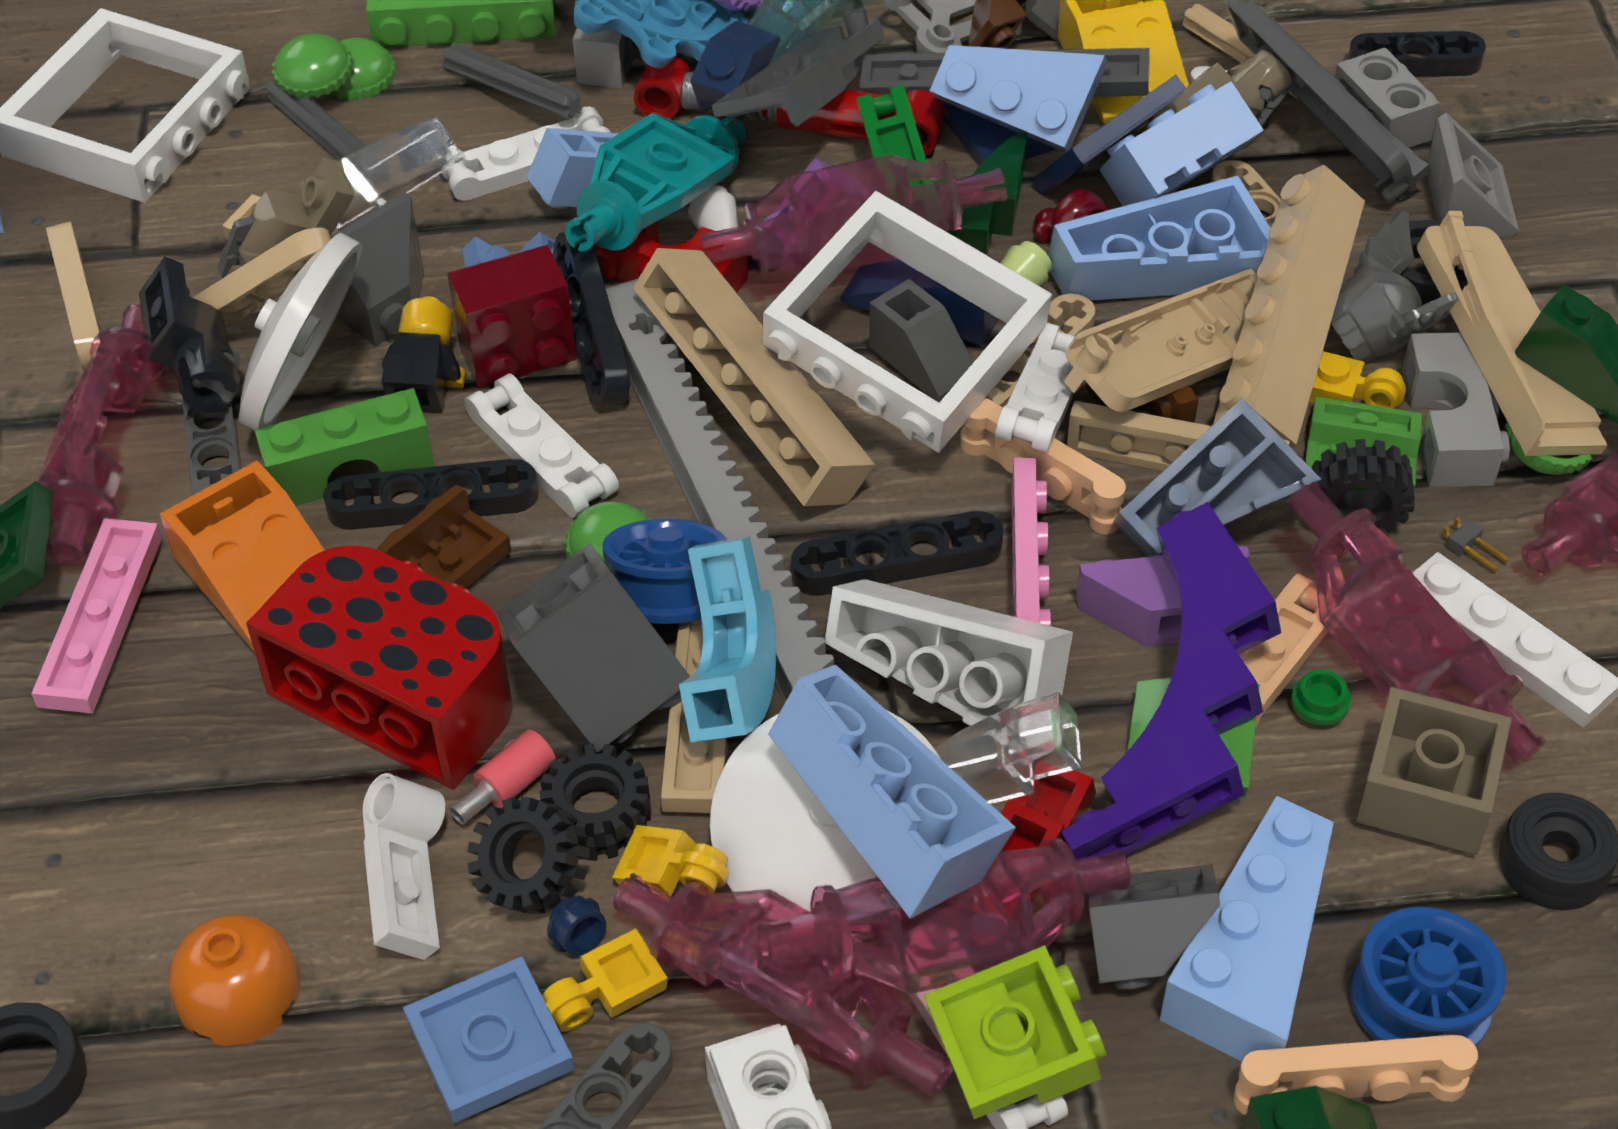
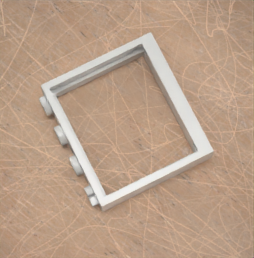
M100 8L0 108V154L3 157L145 203L167 181L168 177L194 152L195 148L212 129L220 124L223 117L250 89L243 53L241 50ZM121 55L200 79L131 153L51 128Z
M875 191L763 312L762 345L777 353L778 359L790 361L810 373L820 385L826 388H834L849 397L864 412L873 416L878 415L899 428L910 440L914 437L939 453L1044 329L1052 294ZM868 242L1007 323L940 402L935 401L800 318Z

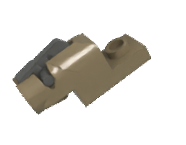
M1263 49L1227 72L1217 62L1183 90L1185 93L1150 119L1135 134L1138 136L1149 129L1147 125L1166 111L1172 109L1176 114L1188 107L1187 99L1207 85L1212 84L1214 89L1217 90L1232 81L1262 126L1289 92L1290 88L1288 86L1291 85L1292 78L1280 61Z
M323 157L313 176L308 177L305 181L301 195L280 190H267L256 203L249 217L234 221L218 263V271L221 278L226 277L299 231L319 227L327 229L331 236L355 196L342 162Z

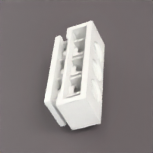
M779 1023L705 1047L707 1080L726 1129H832L823 1102L820 1099L815 1100L809 1085V1070L799 1044L793 1045L786 1025L780 1026Z

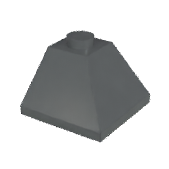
M405 192L330 236L332 239L338 233H343L362 244V253L358 267L337 314L338 317L375 347L398 334L404 305L412 299L420 298L424 268L411 196Z
M1213 864L1089 879V910L1100 983L1114 982V987L1119 989L1140 988L1151 984L1152 977L1164 976L1220 906Z

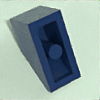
M736 20L711 37L690 79L698 106L713 111L711 105L768 66L780 42V36ZM745 114L734 117L736 120L743 121Z

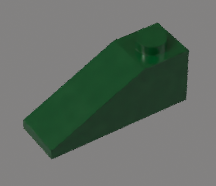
M1563 284L1541 311L1515 350V354L1518 358L1618 424V325L1608 312L1594 304L1588 297L1577 293Z

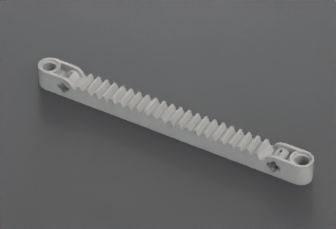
M638 279L606 287L628 364L630 383L697 522L715 528L727 540L750 536L761 591L770 590L776 634V671L774 683L785 704L800 677L834 666V658L832 654H825V640L823 637H817V624L815 620H809L807 604H800V590L798 587H792V574L790 571H784V558L782 554H776L774 538H768L766 522H760L758 507H752V495L750 491H744V479L742 476H737L736 463L734 460H729V449L727 445H722L720 431L714 430V419L712 416H707L705 401H700L698 387L692 386V375L690 372H685V361L683 358H678L677 345L669 344L667 340L668 332L633 289Z

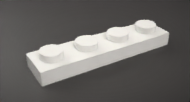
M1439 552L1435 553L1402 581L1398 596L1584 728L1618 697V677Z

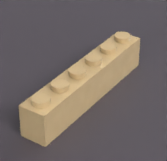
M1325 165L1305 174L1293 176L1286 182L1281 191V202L1275 221L1269 230L1270 238L1263 261L1257 270L1258 278L1251 301L1245 309L1244 324L1238 343L1232 352L1233 360L1226 383L1219 395L1220 403L1214 423L1217 422L1243 398L1283 440L1290 441V447L1297 445L1365 203L1363 198Z
M657 248L634 285L633 289L803 506L848 504L874 468L875 463L797 367L790 361L778 359L777 353L762 345L763 325L703 251Z

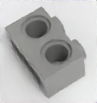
M1386 48L1337 63L1335 78L1377 121L1408 148L1432 139L1440 102Z

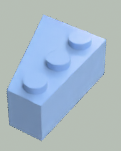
M949 45L930 92L935 98L1017 133H1025L1029 138L1066 153L1073 145L1108 63L1105 55Z
M1232 81L1217 90L1214 89L1212 84L1207 85L1187 99L1188 107L1176 114L1172 109L1166 111L1147 125L1149 128L1147 131L1135 138L1131 134L1107 150L1111 158L1099 171L1122 206L1175 192L1248 145L1264 131Z

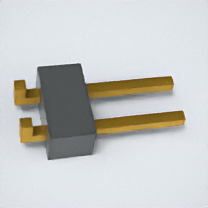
M1457 517L1453 524V527L1457 530L1452 534L1449 533L1450 528L1448 526L1444 528L1442 536L1447 539L1445 548L1458 557L1466 552L1493 572H1497L1499 567L1471 548L1477 543L1503 562H1509V557L1481 539L1483 529L1471 520L1461 525V519Z

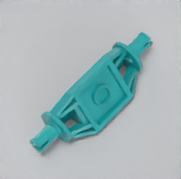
M651 113L600 145L590 184L582 190L577 200L578 218L572 219L565 227V236L569 244L574 248L586 239V241L579 245V251H587L594 244L611 251L623 250L636 241L639 233L649 225L681 209L715 184L731 175L739 163V147L747 140L748 133L743 122L739 120L736 124L729 127L735 122V117H729L720 121L717 118L704 115L696 116L687 123L682 124Z

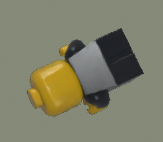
M431 296L415 298L404 305L398 335L389 346L382 361L383 375L381 382L385 394L388 395L414 388L421 410L427 412H443L445 388L463 389L466 370L459 366L453 351L448 346L453 326V313L447 305L440 302L437 298Z

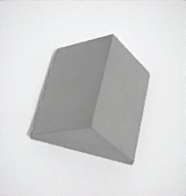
M1444 113L1438 117L1427 162L1431 169V172L1427 174L1437 221L1442 222L1448 211H1462L1465 226L1486 227L1494 231L1498 237H1511L1520 232L1502 164L1449 114Z

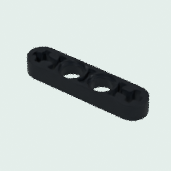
M559 233L555 239L553 256L568 284L574 342L590 399L595 405H623L628 398L630 389L629 368L594 247L587 251H579V245L586 241V239L573 248L567 241L565 233Z
M504 459L347 475L330 482L324 490L323 498L329 521L340 529L355 530L404 525L422 512L433 499L441 497L456 484L467 485L473 489L468 494L469 507L471 511L480 517L526 511L538 500L539 489L535 469L529 462L521 459ZM518 483V488L508 489L509 484ZM483 485H489L490 492L484 493ZM404 490H411L419 494L416 499L405 504H398L390 500L393 495ZM374 496H379L381 503L375 504ZM354 499L353 505L346 506L347 500Z
M969 511L809 540L798 545L791 555L792 582L804 594L822 596L832 594L833 586L864 579L888 584L985 566L997 560L1002 552L1003 525L991 513ZM972 535H979L980 539L984 542H977L976 538ZM950 538L953 539V547L956 548H949ZM919 541H928L938 546L939 550L931 555H919L911 551L909 547ZM865 551H876L882 554L885 559L876 565H865L857 561L856 556ZM839 558H846V568H841V559ZM811 564H818L822 571L814 572Z

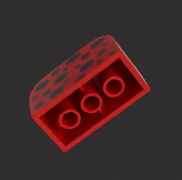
M358 545L338 546L321 551L304 561L246 622L267 695L452 790L458 787L496 741L511 718L513 701L500 624L495 613L486 603L473 596L463 586L456 583H445L425 573L418 565L411 561H400L376 549Z

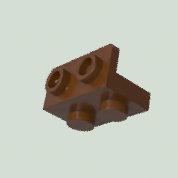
M456 484L441 497L433 499L422 512L403 527L391 532L384 542L378 546L377 550L400 561H411L418 565L425 573L448 584H459L466 589L511 552L509 536L470 510L467 491Z

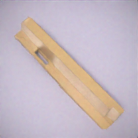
M1448 211L1440 226H1430L1425 230L1417 244V250L1441 296L1456 293L1458 301L1450 310V313L1525 456L1602 454L1607 447V443L1598 428L1602 421L1595 409L1518 358L1515 354V350L1541 312L1500 238L1494 231L1486 227L1465 226L1462 211ZM1456 265L1458 270L1464 271L1468 282L1463 291L1460 289L1454 272Z
M1250 268L1079 332L1065 352L1066 358L1073 366V369L1064 380V383L1075 393L1087 382L1109 408L1118 412H1126L1230 369L1233 360L1232 352L1241 334L1245 320V309L1251 301L1258 278L1257 274ZM1123 334L1120 342L1114 344L1112 340Z

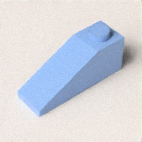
M546 128L526 178L547 205L557 209L577 207V200L582 190L590 184L599 146L619 133Z

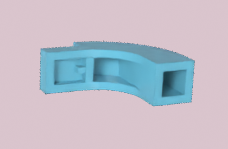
M750 536L696 545L688 549L703 627V647L699 666L692 676L678 684L691 743L749 734L763 721L771 702L776 671V634L770 590L761 591Z

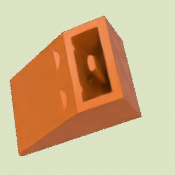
M257 460L160 513L175 560L253 651L246 622L304 561L324 551V548L286 491Z

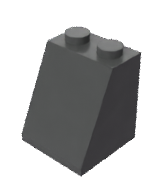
M590 543L496 612L513 646L587 740L594 744L597 752L604 748V744L614 746L625 741L636 730L637 722L653 710H663L674 704L681 697L678 684L690 677Z

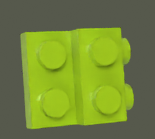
M1045 945L924 995L974 1119L1035 1094L1039 1103L1042 1104L1101 1080L1097 1060L1106 1057L1107 1054L1092 1019L1080 1023L1072 1004L1081 1001L1074 978L1067 964L1055 968Z

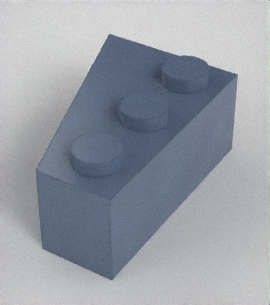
M1241 398L1126 505L1113 522L1146 557L1162 554L1156 528L1167 523L1174 515L1180 512L1190 511L1208 502L1226 528L1311 489L1321 478Z

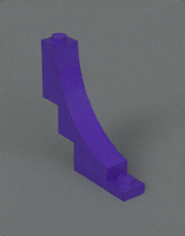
M1208 502L1190 511L1180 512L1174 515L1167 523L1156 528L1164 561L1172 573L1181 595L1182 630L1179 653L1171 681L1147 727L1126 754L1101 777L1110 806L1103 810H1091L1082 814L1071 826L1061 831L1070 857L1082 878L1245 795L1238 764L1219 735L1263 713L1257 681L1240 657V654L1282 632L1275 600Z

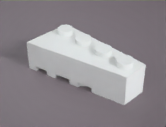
M866 579L833 586L825 643L886 678L894 677L913 688V694L929 703L938 702L964 717L963 722L980 732L989 731L1008 742L1007 747L1024 757L1054 745L1073 636L1072 631Z

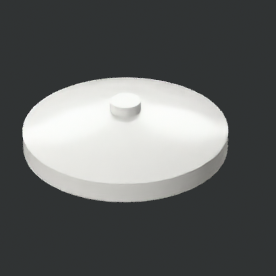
M338 233L302 267L278 302L272 299L267 300L254 325L255 328L261 330V334L252 353L244 380L239 410V423L252 430L259 429L260 427L271 425L281 413L311 365L343 303L362 253V244L343 233Z
M889 712L939 757L936 750L915 727L899 716ZM779 714L768 719L753 730L732 753L721 772L713 794L710 812L711 842L713 847L722 851L729 859L726 867L730 874L726 882L739 902L763 924L781 934L805 942L818 944L853 943L873 938L902 924L909 918L768 735Z

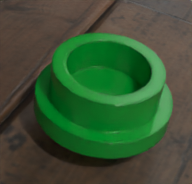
M1318 669L1308 672L1296 682L1292 690L1291 704L1296 714L1303 720L1314 725L1328 726L1340 722L1347 716L1351 705V695L1342 677L1332 671Z

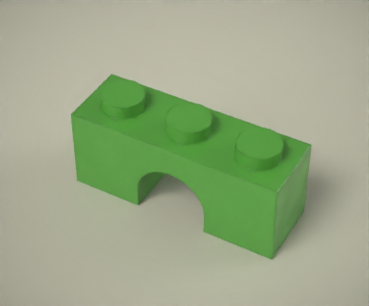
M414 388L254 429L264 468L286 491L295 506L323 499L330 473L337 466L347 461L358 459L371 461L377 465L379 472L435 467L427 424Z

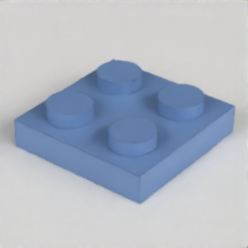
M522 956L403 1007L407 1023L453 1124L575 1070L573 1057L549 1009L545 1005V1001Z

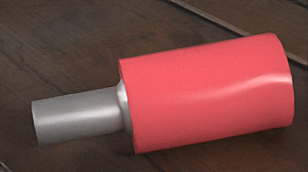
M527 729L516 739L509 741L503 750L473 774L476 787L450 808L453 817L460 824H465L489 803L498 808H503V800L515 798L549 769V765L556 758L552 748L541 735L531 729Z

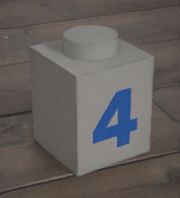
M577 27L573 37L577 83L623 89L634 60L632 39L613 30H603L595 34H589Z

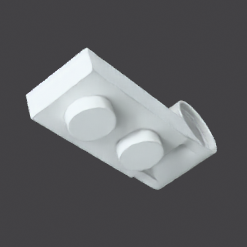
M389 773L379 775L372 782L363 802L365 840L363 842L373 942L376 946L425 960L440 948L427 842L435 836L443 822L445 800L439 791Z

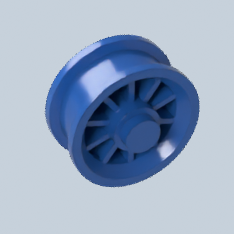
M680 519L644 520L621 526L610 532L603 541V558L611 566V572L650 623H685L702 619L688 549L696 545L725 541L727 539L715 528L694 521Z
M1404 908L1384 916L1369 931L1362 948L1361 959L1351 979V1004L1361 1026L1375 1041L1461 1035L1468 1038L1477 1047L1484 1039L1490 1027L1493 1013L1503 997L1506 986V970L1503 959L1493 941L1469 920L1438 908Z

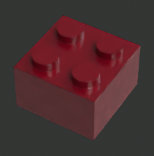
M548 245L447 273L459 348L478 389L494 384L496 380L508 373L515 377H520L577 360L568 284Z

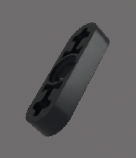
M1468 31L1363 33L1351 40L1347 60L1386 48L1400 63L1406 66L1414 77L1470 76L1481 69L1486 43L1479 35ZM1406 52H1417L1426 57H1414L1406 54Z

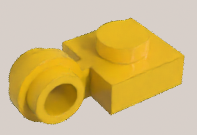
M1323 351L1309 402L1314 403L1315 396L1350 402L1357 398L1365 400V403L1369 405L1396 408L1403 402L1406 385L1402 376L1391 368H1379L1365 378L1362 377L1365 362Z
M636 825L612 878L624 890L672 896L680 878L681 883L687 888L703 895H713L716 888L723 887L730 874L726 867L729 859L722 851L715 847L701 843L696 844L683 830Z
M635 928L580 957V968L587 980L577 983L573 977L561 979L548 987L542 994V997L556 1025H558L562 1032L576 1029L589 1020L594 1013V1009L591 1006L593 1000L599 998L609 1016L613 1018L665 991L668 978Z

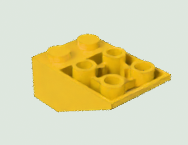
M1060 0L1057 37L1064 50L1149 48V93L1174 75L1179 77L1185 87L1189 85L1164 0ZM1145 96L1093 97L1091 102L1104 124Z

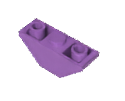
M1239 547L1249 562L1250 553L1248 547ZM1163 554L1114 561L1101 560L1095 563L1079 565L1076 604L1079 610L1145 647L1180 643L1182 630L1181 595L1177 583L1164 561Z

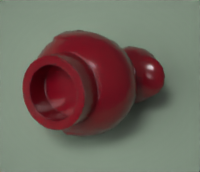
M1083 189L1072 191L1057 204L1056 208H1044L1035 216L1033 221L1035 238L1042 244L1051 242L1054 225L1110 209L1106 207L1098 195L1091 191Z

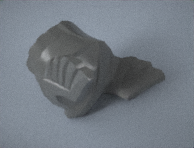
M1404 209L1400 210L1390 222L1384 221L1375 235L1368 236L1365 250L1360 253L1359 264L1355 267V275L1341 285L1331 320V327L1352 358L1363 361L1365 364L1376 358L1390 353L1396 354L1408 346L1411 333H1423L1431 326L1445 319L1458 301L1456 293H1449L1422 306L1420 295L1415 286L1405 277L1400 276L1414 260L1410 240L1409 212Z

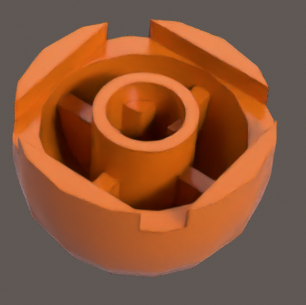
M241 914L216 916L197 925L179 944L169 965L170 997L184 1028L193 1035L195 1031L199 1035L210 1037L212 1044L221 1046L248 1044L274 1032L283 1023L281 1015L290 1007L292 1000L296 1004L300 995V970L296 958L281 932L266 921Z

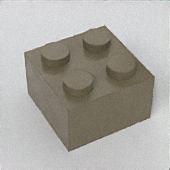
M1391 687L1356 822L1477 855L1492 814L1512 718Z

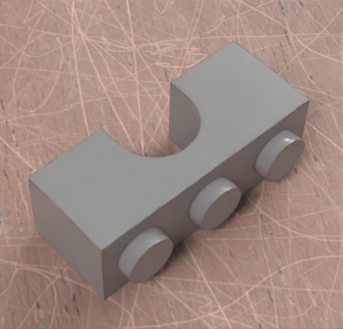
M1461 332L1411 333L1402 367L1410 408L1438 409L1429 411L1420 444L1429 487L1494 486L1500 464H1506L1509 458V437L1506 431H1500L1497 421L1499 404L1493 393L1489 391L1488 383Z

